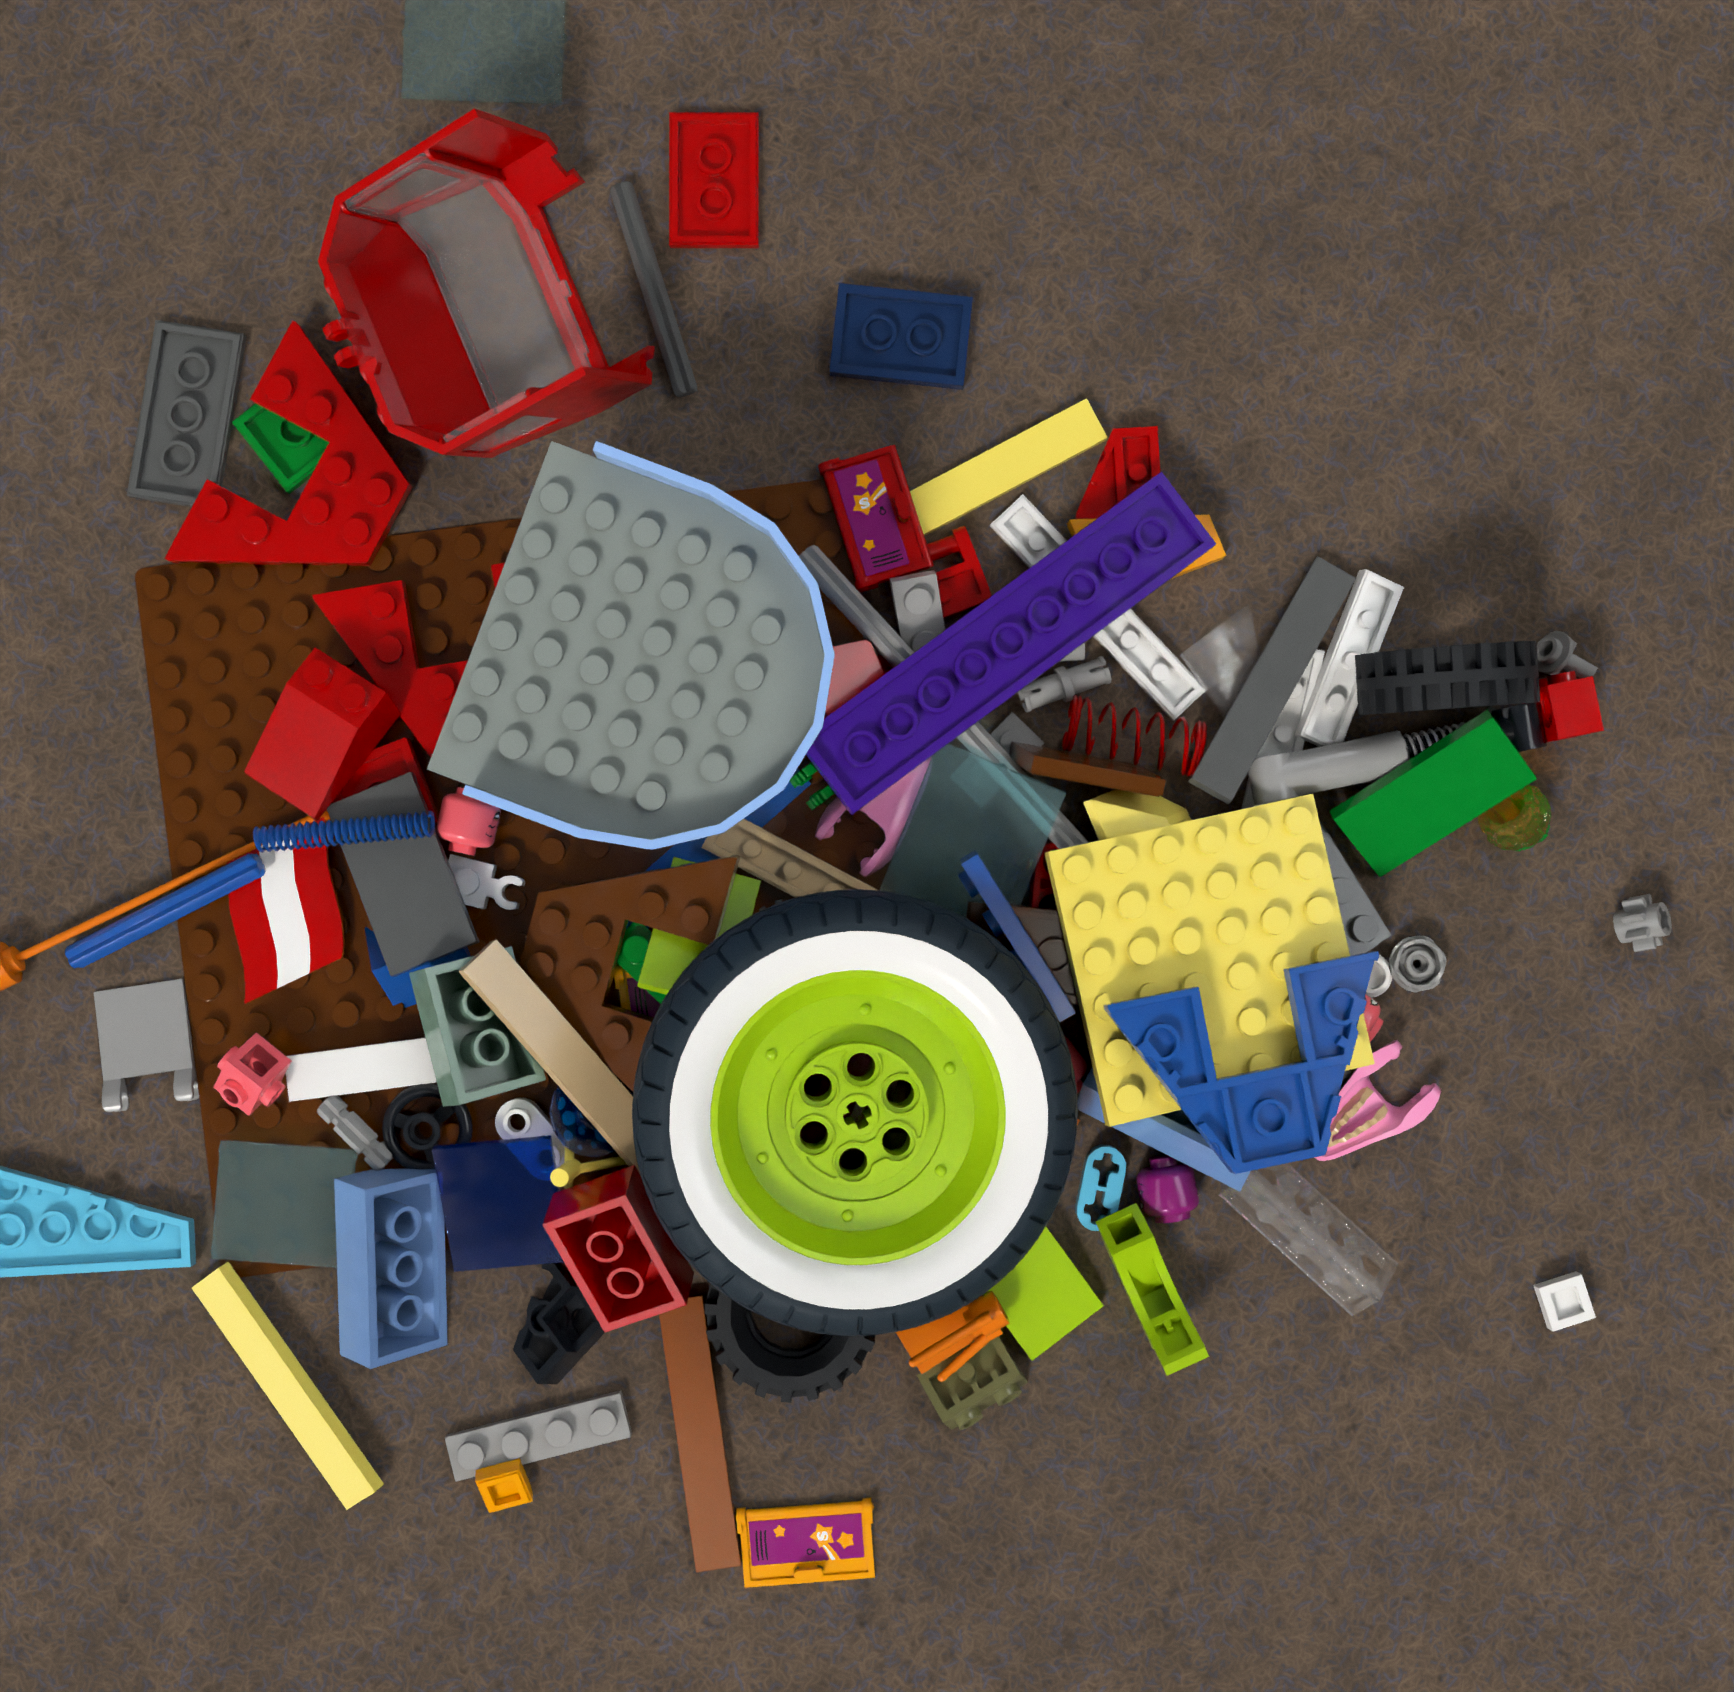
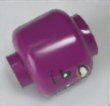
M1168 1155L1149 1158L1150 1166L1141 1169L1136 1178L1143 1213L1154 1217L1155 1223H1173L1189 1219L1191 1217L1190 1211L1197 1208L1199 1204L1194 1168L1182 1162H1177L1176 1159Z

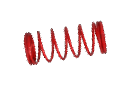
M1074 695L1068 710L1070 724L1068 732L1066 730L1063 735L1062 750H1067V752L1072 750L1081 710L1087 701L1088 725L1085 753L1089 756L1095 743V736L1091 740L1092 703L1089 697L1082 700L1081 695L1079 697ZM1109 702L1099 716L1098 726L1111 706L1112 733L1109 759L1113 761L1118 749V742L1115 744L1117 718L1116 708L1113 702ZM1133 707L1129 710L1122 723V730L1127 725L1131 714L1135 711L1136 740L1133 764L1136 766L1142 753V746L1139 748L1141 719L1137 707ZM1157 712L1150 719L1145 732L1147 734L1150 731L1155 719L1159 716L1160 747L1157 769L1160 771L1166 757V752H1164L1165 723L1161 712ZM1180 717L1174 723L1169 733V740L1174 735L1180 722L1183 721L1185 740L1181 774L1182 776L1186 774L1189 777L1192 776L1203 757L1207 737V723L1199 720L1193 728L1190 740L1191 745L1195 740L1196 747L1193 758L1190 761L1188 756V722L1185 717Z

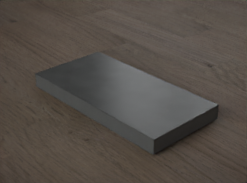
M155 320L127 490L128 497L192 507L207 479L222 487L247 339L244 333Z
M412 772L332 803L327 808L332 823L335 819L340 822L343 818L348 823L350 817L354 822L357 817L362 821L364 816L370 820L372 815L376 818L377 822L379 815L384 820L386 814L390 818L393 814H396L399 822V815L401 813L405 815L406 819L408 812L413 817L415 812L420 816L422 811L427 814L428 820L427 830L430 832L429 810L416 776ZM420 818V831H421V834H422L423 829H422V826H421V818ZM413 822V833L415 835V827ZM436 828L430 838L425 835L424 838L418 836L416 839L410 837L408 840L403 837L402 840L396 838L394 841L388 839L386 842L383 840L376 842L374 840L372 843L367 841L365 844L362 842L358 844L352 842L350 845L347 843L343 846L341 845L391 977H396L479 943Z

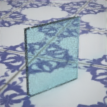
M221 1140L218 1148L219 1163L212 1247L210 1249L211 1259L337 1268L334 1178L355 1173L356 1152L353 1149Z

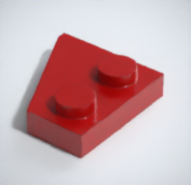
M1158 426L1112 429L1076 512L1075 519L1099 518L1160 473Z

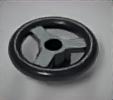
M437 1084L413 1085L401 1091L391 1101L385 1112L382 1125L385 1146L392 1153L393 1159L406 1169H440L444 1171L455 1165L464 1156L470 1145L473 1132L470 1111L466 1104L445 1107L441 1105L434 1113L420 1112L413 1116L401 1113L402 1109L409 1102L417 1098L435 1097L441 1099ZM456 1113L459 1122V1135L453 1148L442 1156L439 1147V1140L443 1131L442 1124ZM422 1121L428 1122L432 1126L433 1131L430 1137H425L420 1133L419 1126ZM396 1127L403 1129L405 1141L409 1146L417 1150H425L427 1160L417 1159L402 1148L397 1138Z

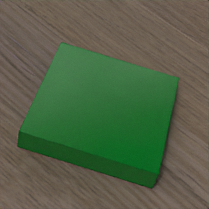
M254 404L232 422L289 494L310 479L329 442L257 404Z

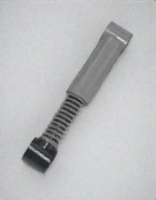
M1538 702L1491 711L1492 716L1519 752L1547 746ZM1461 722L1459 725L1452 724L1451 727L1445 725L1443 729L1437 727L1435 730L1429 728L1427 732L1421 730L1419 734L1413 732L1411 735L1405 733L1404 736H1402L1400 731L1396 730L1332 745L1257 758L1248 771L1254 805L1377 781L1465 723Z

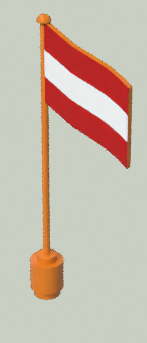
M326 810L318 821L310 816H306L293 823L296 827L299 822L304 826L306 822L312 824L313 821H316L319 825V822L322 820L326 825V821L330 820V816ZM253 841L21 952L14 946L9 947L4 942H0V992L22 981V971L26 969L24 960L249 853L258 854L262 859V863L266 868L264 876L228 894L230 915L244 966V1004H247L344 957L343 917L329 866L328 847L323 845L320 848L316 845L315 848L310 846L307 849L301 847L299 850L296 848L289 850L287 848L285 851L280 849L278 852L275 850L268 852L266 850L261 853Z

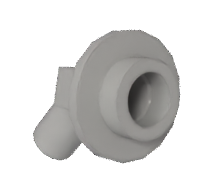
M1550 632L1537 643L1538 671L1555 675L1564 669L1568 672L1575 671L1578 678L1594 676L1598 667L1573 654L1577 643L1564 632Z

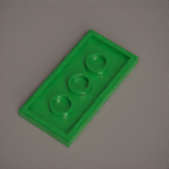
M1487 709L1331 809L1330 813L1336 824L1376 874L1382 877L1537 780V777Z

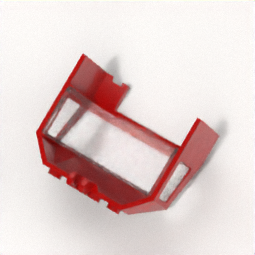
M474 108L335 196L318 264L324 275V287L329 296L334 300L341 319L327 323L322 329L328 340L338 342L348 339L351 341L353 346L344 347L334 355L337 366L343 368L359 366L360 373L369 384L376 400L377 414L381 422L387 427L389 433L442 455L493 458L503 452L599 414L652 385L653 373L646 366V362L654 358L655 346L648 345L609 367L543 210V207L582 185L585 181L575 168L568 172L565 171L554 157L558 153V147L546 133Z

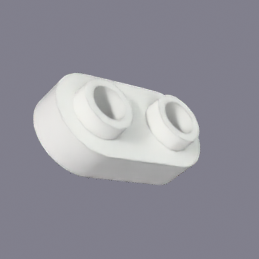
M514 1098L500 1107L495 1119L496 1130L500 1137L535 1176L550 1179L552 1171L564 1163L565 1141L562 1138V1132L541 1108L530 1099ZM513 1114H520L524 1117L526 1124L523 1130H516L511 1126L510 1119ZM549 1148L555 1153L556 1158L553 1164H545L541 1160L540 1152L542 1149Z

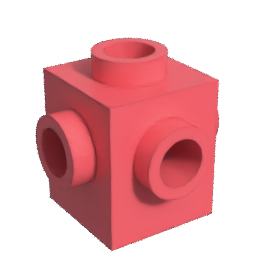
M256 1032L240 1048L234 1046L223 1056L217 1065L221 1073L213 1088L221 1094L222 1098L229 1105L238 1107L250 1116L261 1104L269 1107L281 1095L286 1087L281 1081L292 1061Z

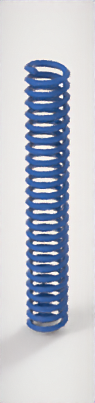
M430 810L428 812L430 832L427 830V814L422 811L420 816L415 812L413 817L408 812L406 819L405 815L401 813L399 815V822L396 814H393L391 818L386 814L384 820L379 815L377 822L376 818L372 815L370 820L364 816L362 821L357 817L355 822L350 817L348 823L343 818L340 822L335 819L333 823L328 819L326 825L321 820L319 825L316 821H313L312 824L306 822L304 826L299 822L297 827L294 823L290 827L286 823L283 827L279 824L275 828L270 825L268 829L264 825L261 829L256 826L253 829V839L256 848L263 853L266 850L268 852L272 850L278 852L280 849L285 851L287 848L289 850L294 848L299 850L301 847L307 849L309 846L315 848L316 845L320 848L323 845L329 847L331 844L336 846L338 843L343 846L345 843L350 845L352 842L355 844L359 842L365 844L367 841L372 843L374 840L376 842L381 840L386 842L388 839L394 841L396 838L402 840L403 837L408 840L410 837L416 839L418 836L424 838L425 835L430 838L435 829L434 813ZM420 818H421V826H422V829H423L422 834H421V831H420ZM413 822L415 827V835L413 833Z

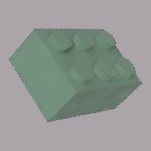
M512 946L504 948L515 960ZM474 956L409 973L443 1107L462 1105L546 1080L544 1070L458 972Z

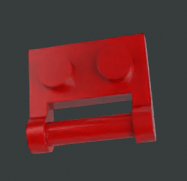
M965 525L951 530L952 535L927 544L932 561L958 551L963 560L962 563L936 572L943 619L973 609L992 596Z

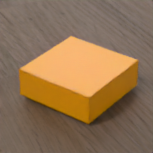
M520 1458L476 1470L475 1482L489 1513L533 1502L531 1485Z

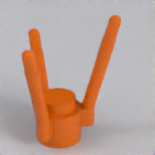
M993 1291L980 1296L964 1306L969 1307L968 1310L962 1313L967 1324L911 1358L909 1366L913 1368L970 1334H973L975 1338L981 1335L937 1375L938 1381L944 1382L987 1343L1002 1335L1001 1328L1010 1324Z

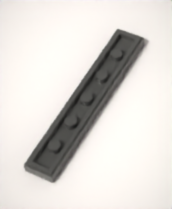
M1318 556L1314 559L1189 779V783L1227 805L1233 800L1355 582L1356 578Z

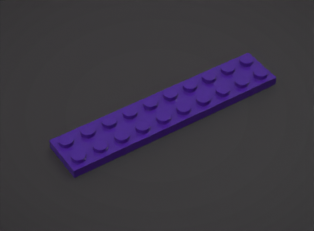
M1160 472L824 719L821 731L806 753L807 757L851 815L855 814L1216 545V542L1165 475Z

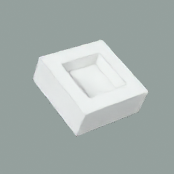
M1575 1271L1533 1285L1549 1330L1554 1332L1596 1318L1582 1274Z

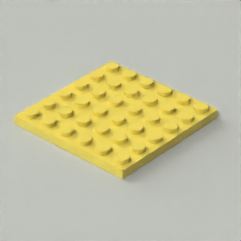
M1313 794L1045 852L1106 1126L1111 1127L1181 1110V1108L1104 1010L1103 1005L1190 987H1199L1216 1078L1301 1061L1283 969L1350 956ZM1363 1013L1360 1015L1357 1024L1358 1036L1350 1065H1346L1345 1071L1375 1064Z

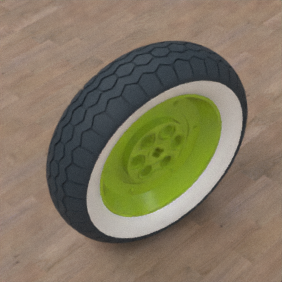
M863 889L813 893L775 904L742 920L711 942L682 972L663 999L654 1016L640 1053L635 1074L632 1102L633 1138L640 1175L654 1212L671 1241L684 1258L716 1289L746 1309L786 1326L819 1334L838 1336L880 1335L915 1328L961 1309L999 1283L1029 1252L1045 1229L1059 1202L1074 1154L1078 1116L1075 1073L1065 1035L1047 997L1022 963L988 932L947 908L904 894ZM857 1053H865L872 1057L873 1064L871 1070L863 1076H854L847 1071L849 1059ZM813 1074H823L830 1079L828 1091L819 1097L808 1095L804 1091L806 1079ZM896 1080H905L911 1086L908 1098L899 1103L888 1100L886 1097L888 1086ZM856 1101L860 1107L868 1105V1109L862 1111L865 1118L859 1122H855L852 1116L843 1117L844 1114L850 1113L847 1105L851 1102ZM817 1121L826 1127V1134L823 1139L813 1144L803 1141L800 1137L802 1127L808 1122ZM893 1127L904 1129L907 1132V1139L900 1148L888 1149L883 1146L882 1138L887 1130ZM849 1148H857L864 1152L865 1155L861 1166L852 1170L843 1168L839 1164L841 1154Z

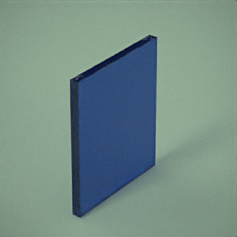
M551 1135L433 1147V1159L454 1272L564 1263L542 1225L552 1195L560 1191V1187L555 1186L550 1179L552 1171L557 1168Z

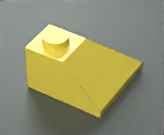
M1115 789L1083 802L1099 840L1192 820L1186 808L1161 796L1156 797Z

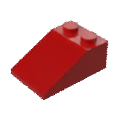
M315 647L286 683L244 772L303 813L318 821L401 713L385 691Z

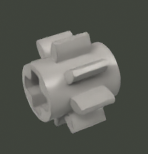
M1651 894L1622 900L1623 909L1615 911L1613 916L1614 929L1621 943L1633 942L1634 952L1656 949L1657 946L1663 945L1662 937L1670 935L1672 929L1671 917L1666 905L1663 902L1652 904Z

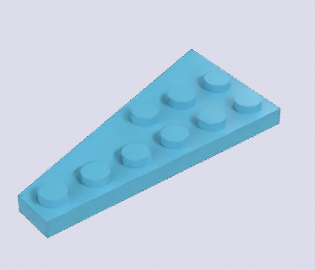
M0 1166V1278L191 1267L196 1264L193 1218Z

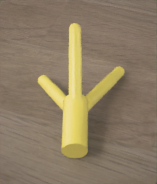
M571 1124L565 1126V1131L572 1135V1139L569 1142H565L564 1163L552 1171L550 1179L555 1186H564L565 1189L573 1187L574 1178L581 1173L627 1164L621 1157L580 1163L577 1159H574V1126Z

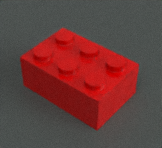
M635 1165L552 1195L542 1225L604 1333L687 1305L694 1272L662 1227L648 1198L641 1175Z

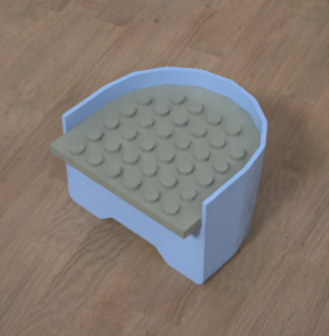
M551 441L427 770L467 784L464 787L463 795L578 838L653 850L724 833L785 789L823 727L835 654L818 583L774 522L716 486L598 441L595 442L593 447L596 457Z

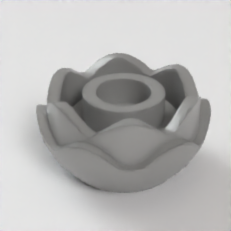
M1420 935L1407 937L1398 942L1389 958V969L1393 979L1399 986L1411 992L1435 988L1440 983L1446 966L1444 952L1431 938ZM1416 959L1420 962L1418 968L1413 966V961Z

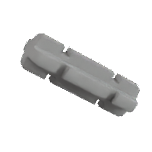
M338 1095L329 1096L317 1109L318 1115L327 1124L333 1123L335 1125L333 1130L358 1155L363 1153L366 1156L364 1161L373 1170L383 1169L393 1159L392 1153L386 1148L384 1141L379 1143L376 1140L378 1135L354 1111L348 1112L346 1110L348 1105Z

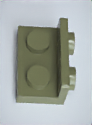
M1000 1336L987 1343L944 1382L938 1381L937 1375L972 1343L924 1374L916 1375L942 1422L951 1430L956 1427L964 1430L973 1426L983 1418L981 1413L983 1410L996 1402L998 1406H1002L1013 1401L1022 1393L1020 1387L1028 1382L1023 1373L1018 1369Z

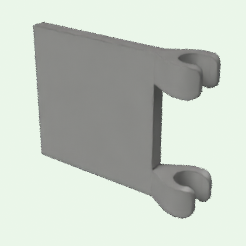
M184 979L94 992L103 1074V1109L106 1112L126 1111L129 1108L125 1078L174 1071L173 1090L175 1099L177 1101L199 1099Z

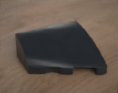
M548 1256L543 1261L541 1268L549 1271L553 1278L543 1298L531 1296L526 1310V1324L519 1331L513 1351L537 1384H558L604 1334L602 1327L571 1273L555 1258Z

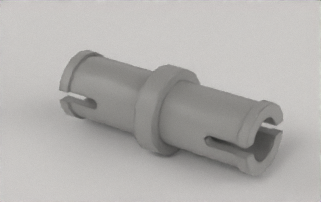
M1099 656L1094 660L1069 669H1065L1064 666L1055 668L1053 670L1054 674L1031 682L1018 692L1020 701H1025V703H1022L1025 712H1030L1032 709L1061 699L1066 703L1073 700L1075 694L1104 684H1110L1111 674L1109 668H1103L1106 665L1104 657Z

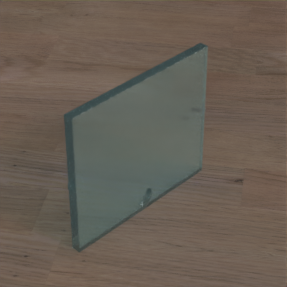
M405 0V23L402 29V36L404 38L402 99L562 105L564 44L568 40L565 34L566 0Z
M946 745L931 758L880 890L923 899L966 918L968 900L984 901L980 894L972 898L957 875L964 871L960 859L976 850L1009 904L1021 905L1066 792L1011 770L1004 763L997 764L954 745Z

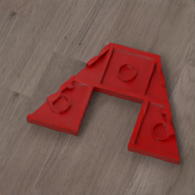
M292 320L250 400L329 442L287 521L207 479L164 559L172 563L348 564L349 566H371L413 487L396 465L385 446L366 422L362 413L336 379L327 363L322 359L302 327Z
M505 563L491 565L495 588ZM402 580L312 595L315 603L376 685L389 695L401 713L400 717L428 755L432 757L468 660L419 668L406 583Z

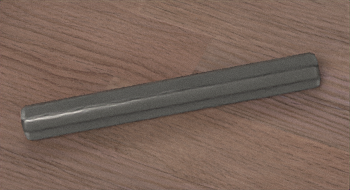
M630 181L615 184L610 188L611 197L674 394L677 397L691 395L697 391L698 387L633 184Z

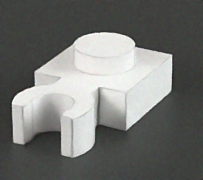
M450 854L448 862L465 905L486 909L489 897L494 898L501 908L507 910L519 909L520 903L509 901L505 897V889L510 884L525 886L526 881L523 878L508 875L496 879L494 876L497 865Z

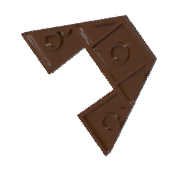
M739 855L633 873L605 880L584 882L567 887L562 886L538 892L519 966L603 1063L632 1091L634 1090L635 1074L640 1053L654 1017L606 1003L628 921L709 945L719 936L741 857Z

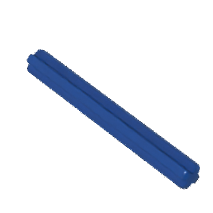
M248 853L67 946L65 955L70 966L73 968H83L264 876L266 868L262 863V859L258 854Z

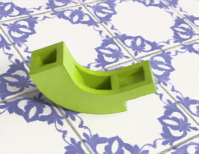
M1137 1203L1095 1221L1134 1311L1166 1375L1168 1376L1209 1357L1205 1345L1173 1284L1155 1238Z

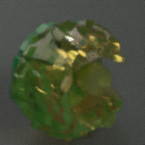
M1527 785L1495 805L1492 811L1489 809L1477 818L1480 829L1487 835V841L1502 850L1521 851L1534 847V845L1542 842L1548 836L1549 822L1552 815L1551 806L1545 795L1536 786Z

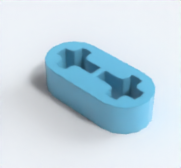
M1110 1145L1093 1147L1086 1155L1081 1174L1075 1213L1080 1223L1092 1231L1099 1230L1096 1223L1091 1221L1090 1214L1084 1211L1085 1204L1091 1205L1094 1203L1097 1190L1103 1191L1101 1202L1108 1209L1107 1215H1099L1098 1220L1117 1212L1126 1173V1161L1124 1156L1115 1147ZM1104 1153L1111 1154V1161L1117 1164L1116 1171H1108L1105 1185L1098 1184L1100 1172L1097 1168L1093 1167L1094 1160H1102Z

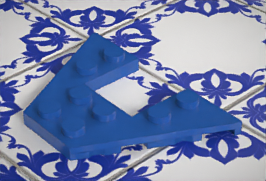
M1371 951L1283 969L1301 1061L1216 1078L1199 987H1190L1105 1004L1103 1006L1113 1022L1229 1172L1238 1174L1326 1155L1331 1137V1121L1337 1115L1341 1100L1339 1091L1346 1065H1350L1358 1036L1357 1024L1360 1015L1364 1013L1367 1000H1364L1374 961H1378L1379 953L1378 951Z

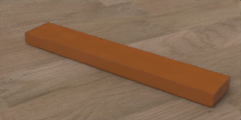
M703 1293L689 1295L686 1306L659 1314L696 1573L741 1566L742 1563L711 1346L706 1334L708 1325L706 1314H704Z

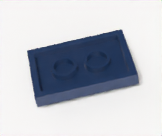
M839 283L830 376L963 390L973 297Z

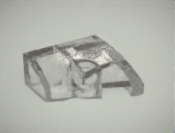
M1245 606L1180 654V657L1206 690L1204 693L1223 719L1259 658L1252 611L1248 606Z

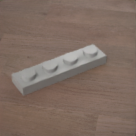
M622 1390L447 1434L445 1442L454 1479L457 1482L475 1477L477 1469L520 1458L522 1465L630 1438L632 1430Z

